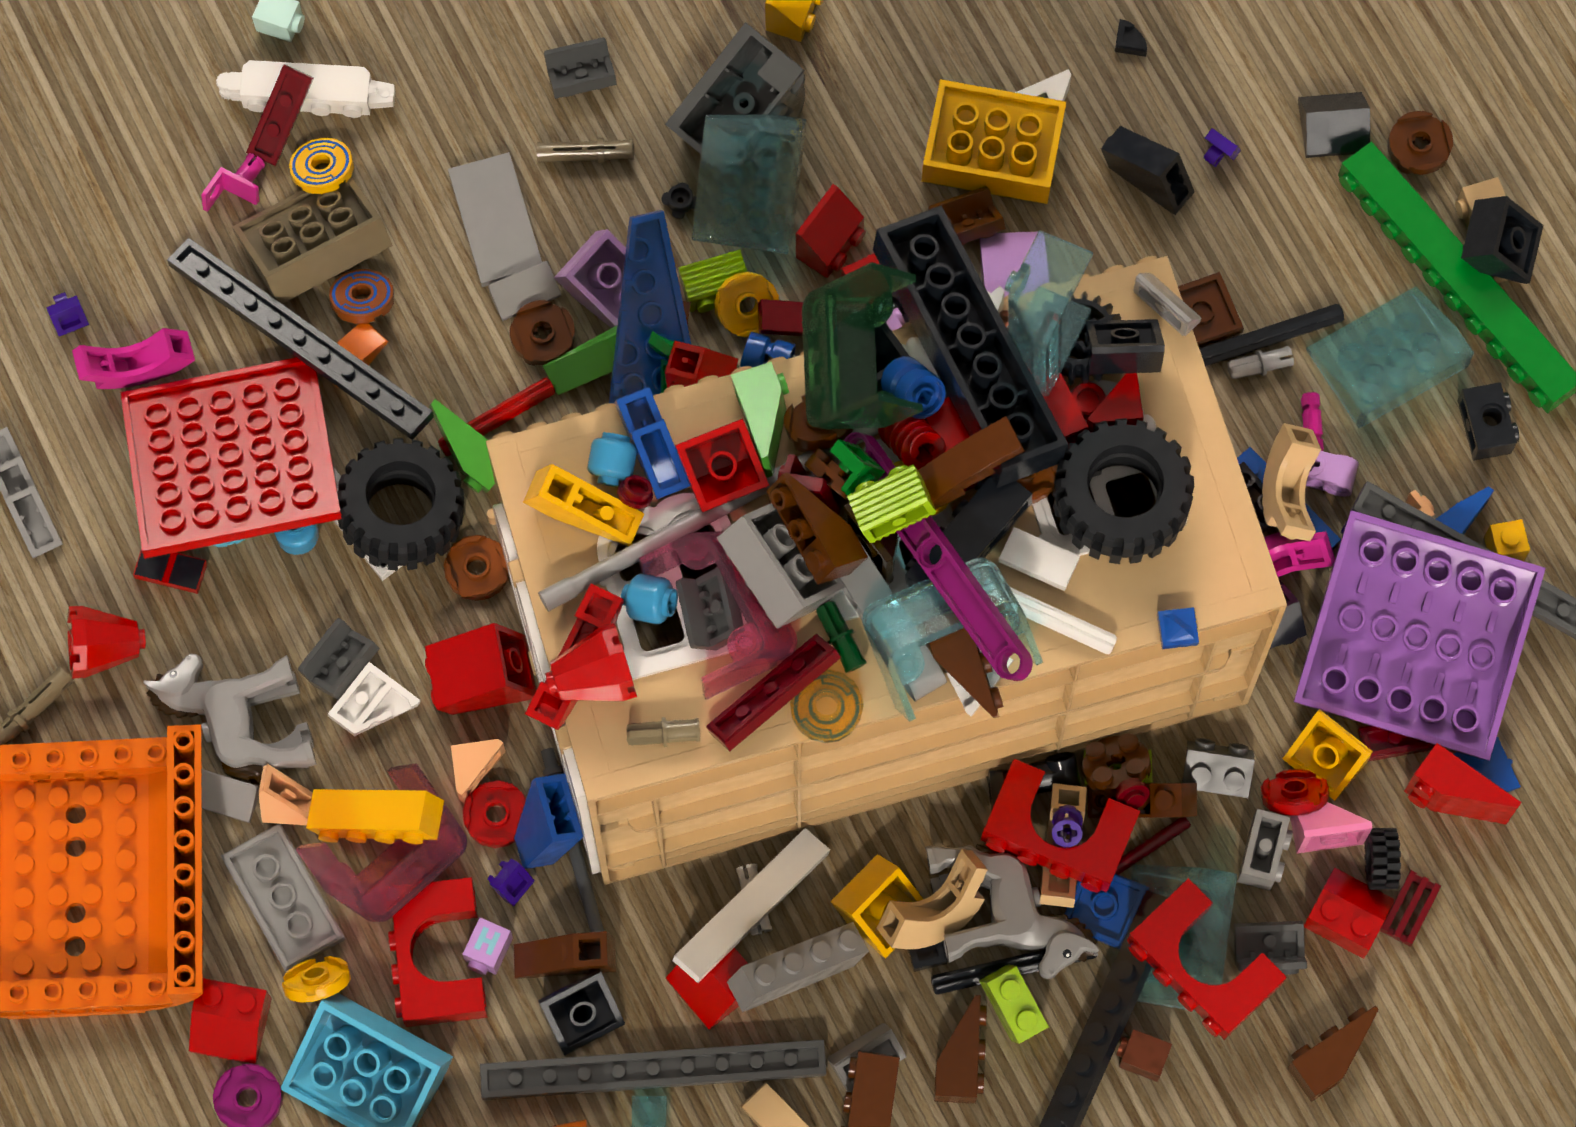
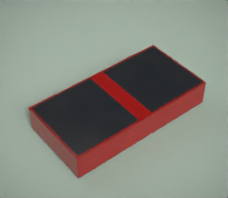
M141 549L133 576L135 579L198 594L208 563L204 559L180 553L144 559Z

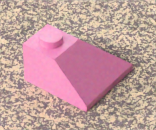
M1329 802L1318 811L1305 815H1290L1297 854L1363 845L1372 830L1371 821Z

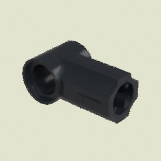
M1073 752L1056 753L1048 756L1045 761L1029 764L1045 771L1037 794L1052 791L1053 783L1081 786L1076 756Z

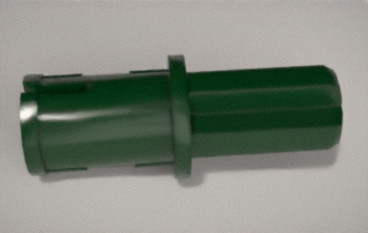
M828 601L820 605L816 609V613L830 638L827 642L833 645L841 657L840 661L845 669V673H850L867 664L852 636L855 632L853 629L849 630L836 602Z

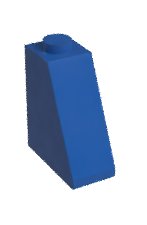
M565 773L534 778L531 782L514 837L524 869L553 865L583 838Z

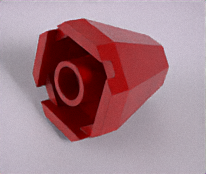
M85 606L69 607L67 623H71V629L68 631V653L72 679L86 678L138 658L140 649H145V630L138 628L137 621Z
M615 623L599 627L550 662L552 671L546 672L545 675L551 694L559 692L561 700L625 701L637 697Z

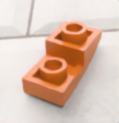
M363 323L354 327L337 343L369 366L389 341L370 323Z

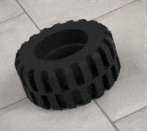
M1127 418L1116 419L1114 426H1108L1106 421L1097 423L1093 432L1090 433L1089 430L1085 429L1078 434L1076 443H1069L1063 460L1059 461L1053 489L1055 516L1061 518L1059 526L1065 535L1070 533L1073 535L1072 544L1079 550L1084 545L1090 548L1089 556L1099 560L1101 554L1110 556L1109 563L1120 564L1121 558L1128 557L1130 564L1142 561V557L1145 554L1153 558L1161 554L1163 546H1171L1176 540L1178 532L1183 530L1187 521L1194 490V476L1189 474L1191 464L1188 457L1180 456L1182 447L1176 440H1172L1170 443L1165 440L1167 432L1159 427L1154 432L1146 429L1148 422L1137 420L1136 426L1127 425ZM1111 466L1135 468L1144 473L1154 484L1157 491L1156 503L1151 510L1140 516L1123 518L1111 515L1102 510L1089 493V484L1093 475L1098 469H1105Z
M403 438L393 439V444L386 445L384 440L374 443V449L371 451L368 448L361 450L358 453V461L355 459L349 461L345 467V474L341 475L338 483L337 494L341 507V519L338 520L339 528L343 530V538L347 545L354 544V553L360 558H364L366 555L369 556L370 564L379 567L381 563L388 564V570L398 571V566H407V570L417 569V563L424 562L427 566L435 562L436 553L443 556L450 549V542L456 541L460 525H462L464 489L461 488L462 480L459 473L453 471V463L448 457L440 459V451L433 446L425 449L423 448V442L412 440V444L403 443ZM404 484L413 486L425 493L432 502V508L425 517L417 522L407 525H394L378 518L369 508V501L378 491L387 486Z

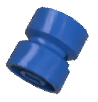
M751 332L744 348L740 367L751 366L753 368L768 362V356L772 358H792L795 355L796 344L779 339L772 343L769 336Z
M902 356L894 359L887 365L882 374L881 386L884 393L907 414L916 419L932 416L944 403L946 391L943 382L913 357Z

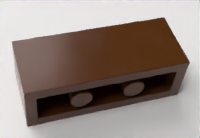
M859 1050L858 1058L851 1057L848 1078H855L853 1092L846 1091L843 1112L850 1113L848 1127H890L900 1056Z

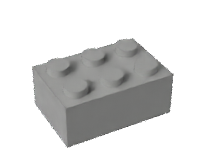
M772 503L743 515L717 537L726 555L731 559L745 580L746 585L751 589L765 610L767 617L771 619L777 629L815 611L820 605L828 602L846 588L840 578L817 585Z

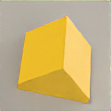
M1319 709L1282 759L1294 769L1308 770L1316 773V778L1321 780L1323 777L1326 779L1329 786V797L1336 801L1367 764L1373 751Z

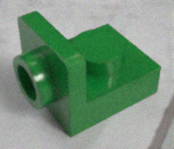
M838 439L830 450L840 460L838 466L850 475L841 488L846 495L855 492V488L863 482H877L885 472L881 466L856 444Z

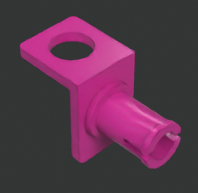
M249 153L236 173L220 167L202 192L203 210L208 212L224 189L257 205L260 201L259 188L253 181L260 171L264 169V161L257 156L253 162L252 160L255 155Z

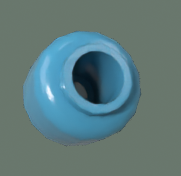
M603 432L602 438H596L592 441L587 470L592 475L598 476V484L618 487L619 480L624 481L627 477L633 475L637 449L635 445L630 443V437Z
M317 524L274 533L279 546L285 552L293 555H301L311 551L319 538Z
M638 574L633 577L630 584L624 585L621 593V598L624 599L623 605L626 606V612L629 618L635 621L661 624L667 617L673 616L677 607V590L664 577Z

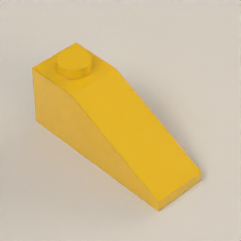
M554 464L536 471L523 503L555 520L626 546L632 544L645 514L625 505L619 499Z

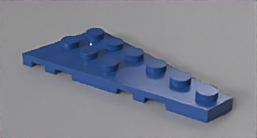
M663 210L629 217L609 403H614L617 399L650 387L653 395L661 393V359L667 358L659 355L649 346L648 341L652 331L664 338L691 344Z

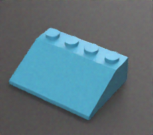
M337 993L321 1000L283 1081L281 1090L347 1127H416L437 1092L453 1056Z

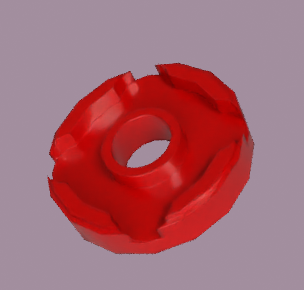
M1299 769L1285 770L1277 773L1275 779L1270 781L1267 778L1261 786V799L1265 807L1278 814L1305 815L1318 811L1327 804L1329 786L1326 779L1323 777L1321 780L1316 778V773Z
M501 780L488 781L479 785L478 788L468 795L462 810L464 826L471 838L479 844L491 848L507 847L513 844L526 797L512 783ZM493 806H500L505 809L506 815L503 820L492 822L487 818L489 809Z

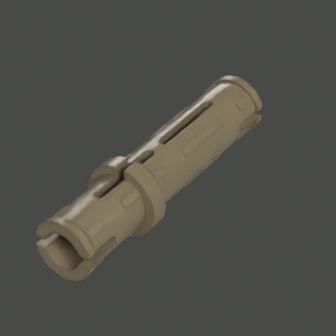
M597 138V141L537 142L536 145L538 163L598 160V163H605V160H634L633 139L605 141L604 138Z
M58 667L15 710L11 709L6 714L8 717L0 725V745H9L22 731L26 733L34 719L74 682L64 669Z

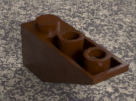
M788 472L784 473L767 490L773 506L778 511L791 539L796 544L817 585L851 574L868 558L852 527Z
M952 613L923 622L934 659L993 718L1000 717L998 708L1004 707L998 686L990 687L987 673L993 672L992 666L983 653L979 651L978 646L956 615Z
M1145 783L1150 791V795L1146 802L1137 808V810H1140L1138 818L1197 816V783ZM1087 784L1088 818H1101L1108 798L1116 801V797L1107 796L1104 791L1096 787L1093 790Z
M607 931L573 933L514 944L515 979L590 974L598 969L602 973L616 972L615 938Z
M975 995L936 1062L934 1102L976 1104L977 1094H984V1073H978V1060H985L986 1039H979L980 1026H986L987 1005H980L981 995Z
M1376 1006L1368 1011L1364 1007L1358 1009L1347 1018L1350 1022L1340 1030L1336 1025L1319 1036L1322 1042L1313 1048L1306 1044L1291 1055L1294 1060L1288 1066V1070L1311 1102L1342 1081L1379 1010Z

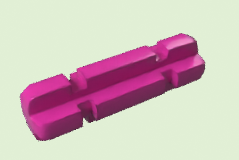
M1307 392L1301 398L1303 428L1314 431L1322 449L1321 451H1323L1324 445L1321 435H1323L1321 410L1319 409L1320 395L1316 392Z

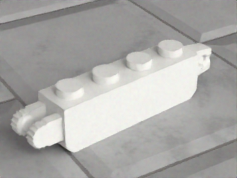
M249 60L243 65L242 72L222 73L216 79L221 97H224V100L242 101L243 108H248L253 112L264 111L284 64L314 77L300 110L301 112H311L318 116L336 113L351 118H358L361 115H370L371 109L394 107L395 103L394 84L372 80L370 72L365 67Z

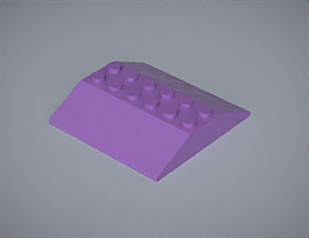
M1351 510L1310 640L1294 703L1320 709L1324 712L1434 745L1438 743L1444 748L1490 761L1546 568Z

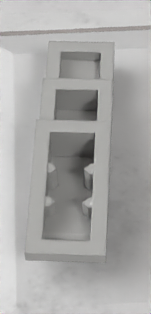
M8 427L1 429L0 491L32 558H35L63 545Z

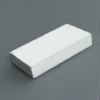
M1013 527L998 562L1065 591L1080 556Z

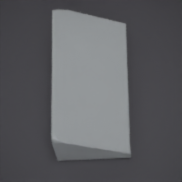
M543 261L488 285L489 294L502 321L516 316L519 309L530 302L538 300L551 301L561 296L548 261Z
M1139 273L1136 276L1134 293L1182 336H1186L1201 322L1202 318L1153 274Z
M202 769V809L250 823L259 799V787Z
M882 1023L830 1055L827 1060L847 1092L853 1091L855 1078H848L851 1057L858 1058L859 1050L900 1056L899 1062L907 1056L892 1029L887 1024Z

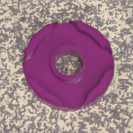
M252 1063L242 1064L225 1071L217 1081L213 1092L214 1109L220 1121L227 1127H268L279 1115L283 1103L282 1090L276 1077L265 1067ZM247 1089L254 1090L257 1093L256 1102L250 1107L240 1106L238 1098L241 1092Z

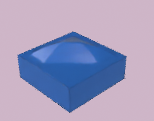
M1194 607L1157 612L1162 649L1197 646L1199 644Z

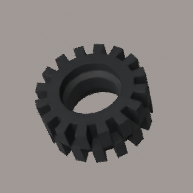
M1372 828L1366 839L1364 860H1366V881H1368L1367 885L1370 890L1398 889L1401 877V851H1399L1400 840H1398L1399 835L1396 828Z

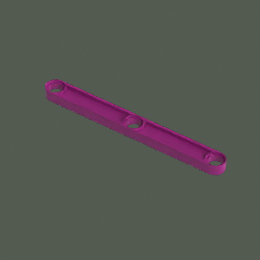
M860 432L849 434L844 441L857 444L860 440H864L866 444L865 452L885 470L879 480L887 477L888 473L895 468V465L877 440L871 435ZM931 515L928 518H923L922 521L909 525L908 528L896 531L996 673L1001 678L1013 681H1022L1027 678L1033 666L1029 651ZM935 545H939L942 551L941 558L936 564H932L929 558L930 551ZM1016 653L1019 656L1020 665L1018 670L1011 674L1008 671L1007 662L1009 657Z

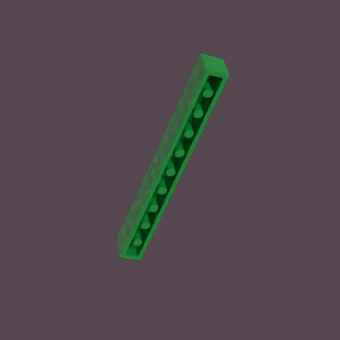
M1372 141L1342 163L1338 176L1343 188L1349 193H1354L1360 200V205L1364 212L1376 218L1381 224V229L1385 236L1390 240L1394 239L1398 243L1404 257L1410 263H1415L1420 268L1425 281L1431 287H1436L1441 292L1446 305L1463 317L1467 329L1473 335H1478L1485 342L1489 354L1494 359H1500L1507 367V373L1515 383L1522 384L1536 407H1542L1548 414L1576 393L1575 370L1491 275L1478 272L1461 258L1463 244Z

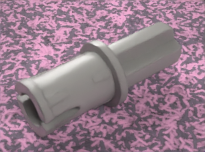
M1285 346L1284 348L1263 353L1261 350H1257L1255 355L1230 360L1228 362V373L1232 379H1238L1259 373L1261 376H1265L1267 371L1288 366L1292 367L1294 365V358L1280 359V357L1293 355L1291 348Z

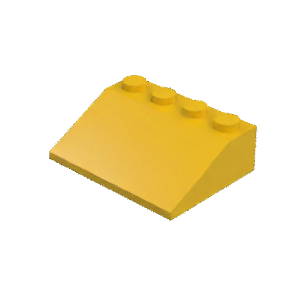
M940 79L923 161L921 181L972 191L986 186L991 194L1048 204L1067 102Z

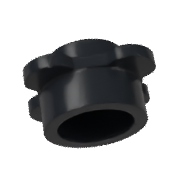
M683 182L673 186L661 198L662 203L672 210V216L676 219L684 218L686 212L691 209H697L700 205L699 198L693 196L689 185ZM681 198L684 201L682 203H679L678 199Z

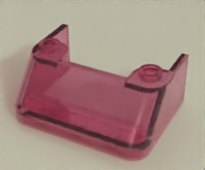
M724 531L690 533L639 558L641 574L653 576L663 574L681 564L690 569L698 570L716 563L747 624L735 629L728 638L727 648L733 662L701 677L702 694L705 700L778 666L791 656L798 646L797 635L791 623L778 629L775 627L751 589L746 585L745 580L731 559L726 555L725 550L717 539Z
M417 763L395 766L387 770L399 790L428 791L440 798ZM444 803L437 840H423V844H411L398 839L357 875L347 864L337 860L325 842L300 845L296 848V851L327 894L370 922H384L396 914L465 852L467 837Z

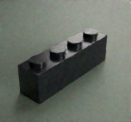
M991 476L980 480L975 486L977 492L969 502L964 499L954 509L951 515L954 519L946 528L939 527L972 573L1031 506L1032 493L1019 482L1013 481L997 488ZM935 545L930 551L929 558L932 564H936L941 558L942 551L939 545ZM913 556L905 567L907 571L905 574L906 585L940 611L946 604V601Z

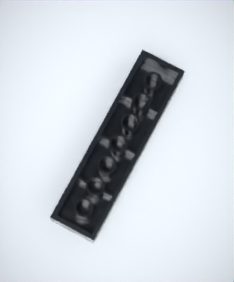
M942 206L877 229L873 252L936 373L945 385V390L969 436L1007 416L1025 450L993 468L995 473L990 476L995 486L998 488L1059 464V461L1063 460L1068 442Z

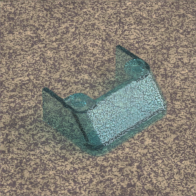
M1039 230L1018 272L1014 270L1011 272L1004 290L1009 292L1007 330L1041 394L1047 397L1052 391L1091 313L1090 308L1071 301V298L1093 256V252Z
M975 558L966 562L967 567L1029 651L1035 665L1043 663L1025 613L997 565L986 558ZM930 579L870 604L862 616L864 630L894 706L908 721H912L916 717L903 685L919 678L924 670L925 662L920 647L964 628Z

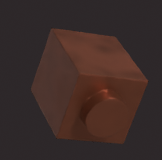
M1133 1029L1130 1038L1123 1036L1116 1056L1122 1058L1119 1068L1158 1082L1172 1044Z

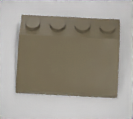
M352 176L347 182L344 180L343 183L339 184L340 188L333 192L311 194L301 190L232 226L233 231L272 297L281 304L294 299L305 291L321 285L326 280L351 269L353 266L393 246L381 217Z

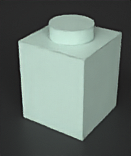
M259 0L252 19L256 31L292 42L295 33H300L302 30L305 16L302 14L299 1Z

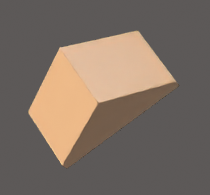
M499 739L451 745L456 791L461 802L465 804L468 795L480 785L506 752L504 743Z
M271 765L263 766L258 793L262 823L307 825L313 792Z

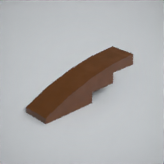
M1005 416L939 455L918 471L922 475L935 509H938L965 495V488L995 473L994 467L1025 450L1009 419Z

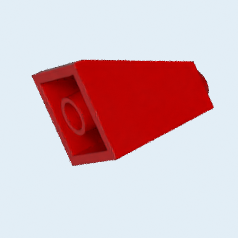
M492 623L425 646L427 657L425 659V667L431 678V699L436 710L456 715L532 700L536 692L533 671L528 656L526 636L522 633L497 623Z

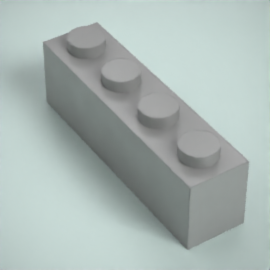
M851 922L741 966L727 981V984L741 1011L745 1012L850 969L869 950L854 922Z

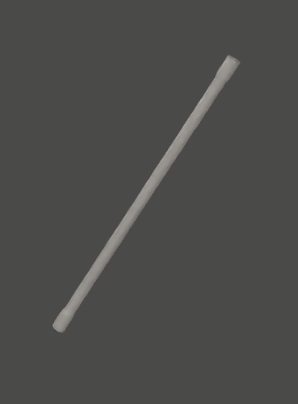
M886 410L857 424L853 432H860L871 436L879 434L878 423ZM860 440L856 445L864 442V440ZM831 448L823 450L831 458L836 457L830 452ZM809 450L797 456L806 472L809 469L804 464L815 451ZM781 465L774 469L773 476L767 478L769 487L702 513L701 509H698L580 573L564 578L538 592L542 603L549 612L575 598L579 593L588 589L591 583L594 585L761 497L778 480V472Z

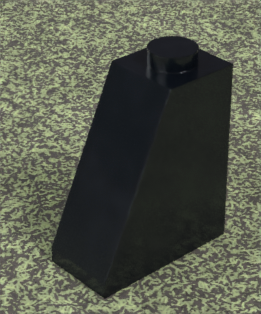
M1119 126L1113 135L1107 138L1101 148L1108 167L1174 215L1178 213L1195 192L1180 154L1122 126Z

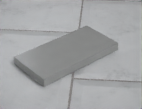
M510 152L449 168V177L481 286H488L541 263L542 260Z
M276 824L221 855L285 972L296 964L312 959L346 939L281 824Z

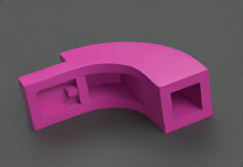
M162 328L142 342L126 347L101 348L79 345L72 350L79 380L95 382L97 389H120L149 383L172 375L195 361L188 331Z
M1326 531L1315 533L1310 542L1300 539L1291 540L1282 536L1280 532L1264 537L1278 577L1299 570L1331 567L1334 564L1335 557Z

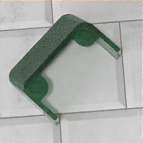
M871 262L811 291L806 296L802 306L806 417L811 426L825 430L884 428L923 411L922 404L896 398L891 392H877L874 328L883 325L892 315V293L916 282L915 274Z

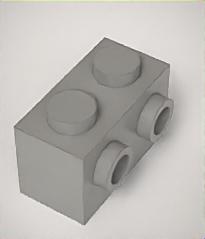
M1261 809L1256 810L1252 819L1237 882L1269 891L1275 881L1280 883L1285 863L1280 862L1282 849L1288 851L1293 831L1287 830L1290 817Z

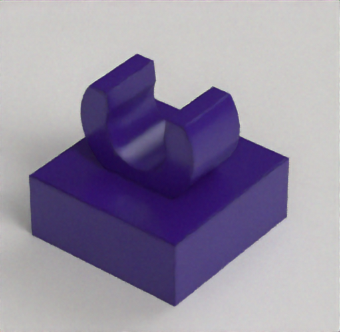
M1213 128L1205 137L1206 141L1212 146L1203 158L1214 167L1221 162L1224 155L1234 161L1241 152L1237 145Z
M63 292L53 296L54 305L46 307L59 337L89 325L77 295L68 299L66 293Z
M511 858L508 862L501 861L499 865L502 870L495 878L489 875L488 880L492 888L503 900L514 907L535 880L520 863Z

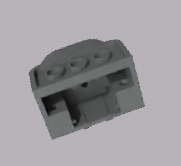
M745 22L665 125L723 173L726 170L736 169L743 161L754 160V158L768 151L798 118L805 101V70L759 31Z

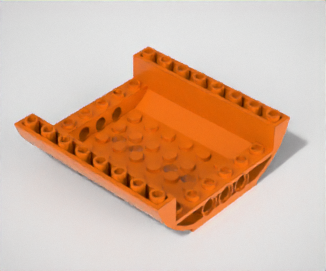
M202 725L167 726V737L0 745V1018L30 1019L146 1013V1011L185 1004L200 997L203 994ZM77 807L85 809L86 816L82 822L74 824L68 821V815L72 809ZM75 840H82L86 844L83 854L76 857L69 855V845ZM75 906L84 907L85 917L83 920L77 923L68 921L67 915L71 908ZM75 939L83 940L85 942L83 953L78 956L69 955L67 952L69 943Z

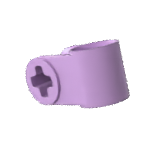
M1320 451L1309 472L1306 486L1326 491L1336 496H1350L1359 463L1349 456Z

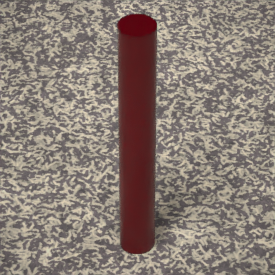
M1180 817L1123 855L1115 874H1121L1190 828L1189 820L1186 817Z

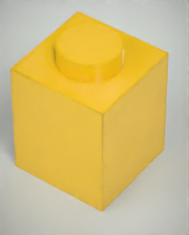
M1523 519L1492 524L1483 537L1486 548L1497 554L1524 561L1530 552Z

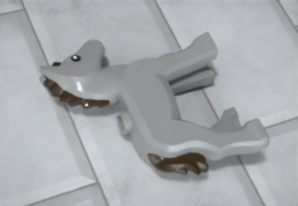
M189 654L180 664L167 671L164 675L157 674L156 680L143 681L149 690L147 695L150 697L152 705L158 706V710L163 711L165 715H176L177 718L195 717L197 715L206 716L207 722L201 724L207 743L212 742L215 752L222 763L223 770L231 778L250 781V778L260 783L263 766L267 764L278 771L284 768H309L310 766L317 765L313 751L314 743L307 722L296 725L290 735L278 742L265 744L254 740L251 706L300 694L297 678L291 669L288 655L276 661L266 671L258 674L247 675L240 679L208 680L197 683L203 668L202 659L197 654Z
M986 842L983 845L977 844L976 848L971 845L959 848L925 847L930 874L939 873L945 868L953 867L961 849L972 850L988 869L980 886L990 890L991 923L959 930L952 934H945L944 941L942 942L949 963L962 957L965 952L975 947L997 945L1021 950L1045 949V955L1038 965L1041 977L1052 979L1062 969L1072 965L1075 961L1085 962L1087 956H1098L1099 948L1096 946L1097 941L1093 938L1092 931L1086 929V925L1080 923L1078 918L1070 919L1066 914L1057 916L1054 914H1038L1036 907H1041L1038 887L1031 888L1026 865L1018 860L1017 855L1008 851L1004 853L993 851L986 846ZM949 873L930 879L932 894L941 888Z

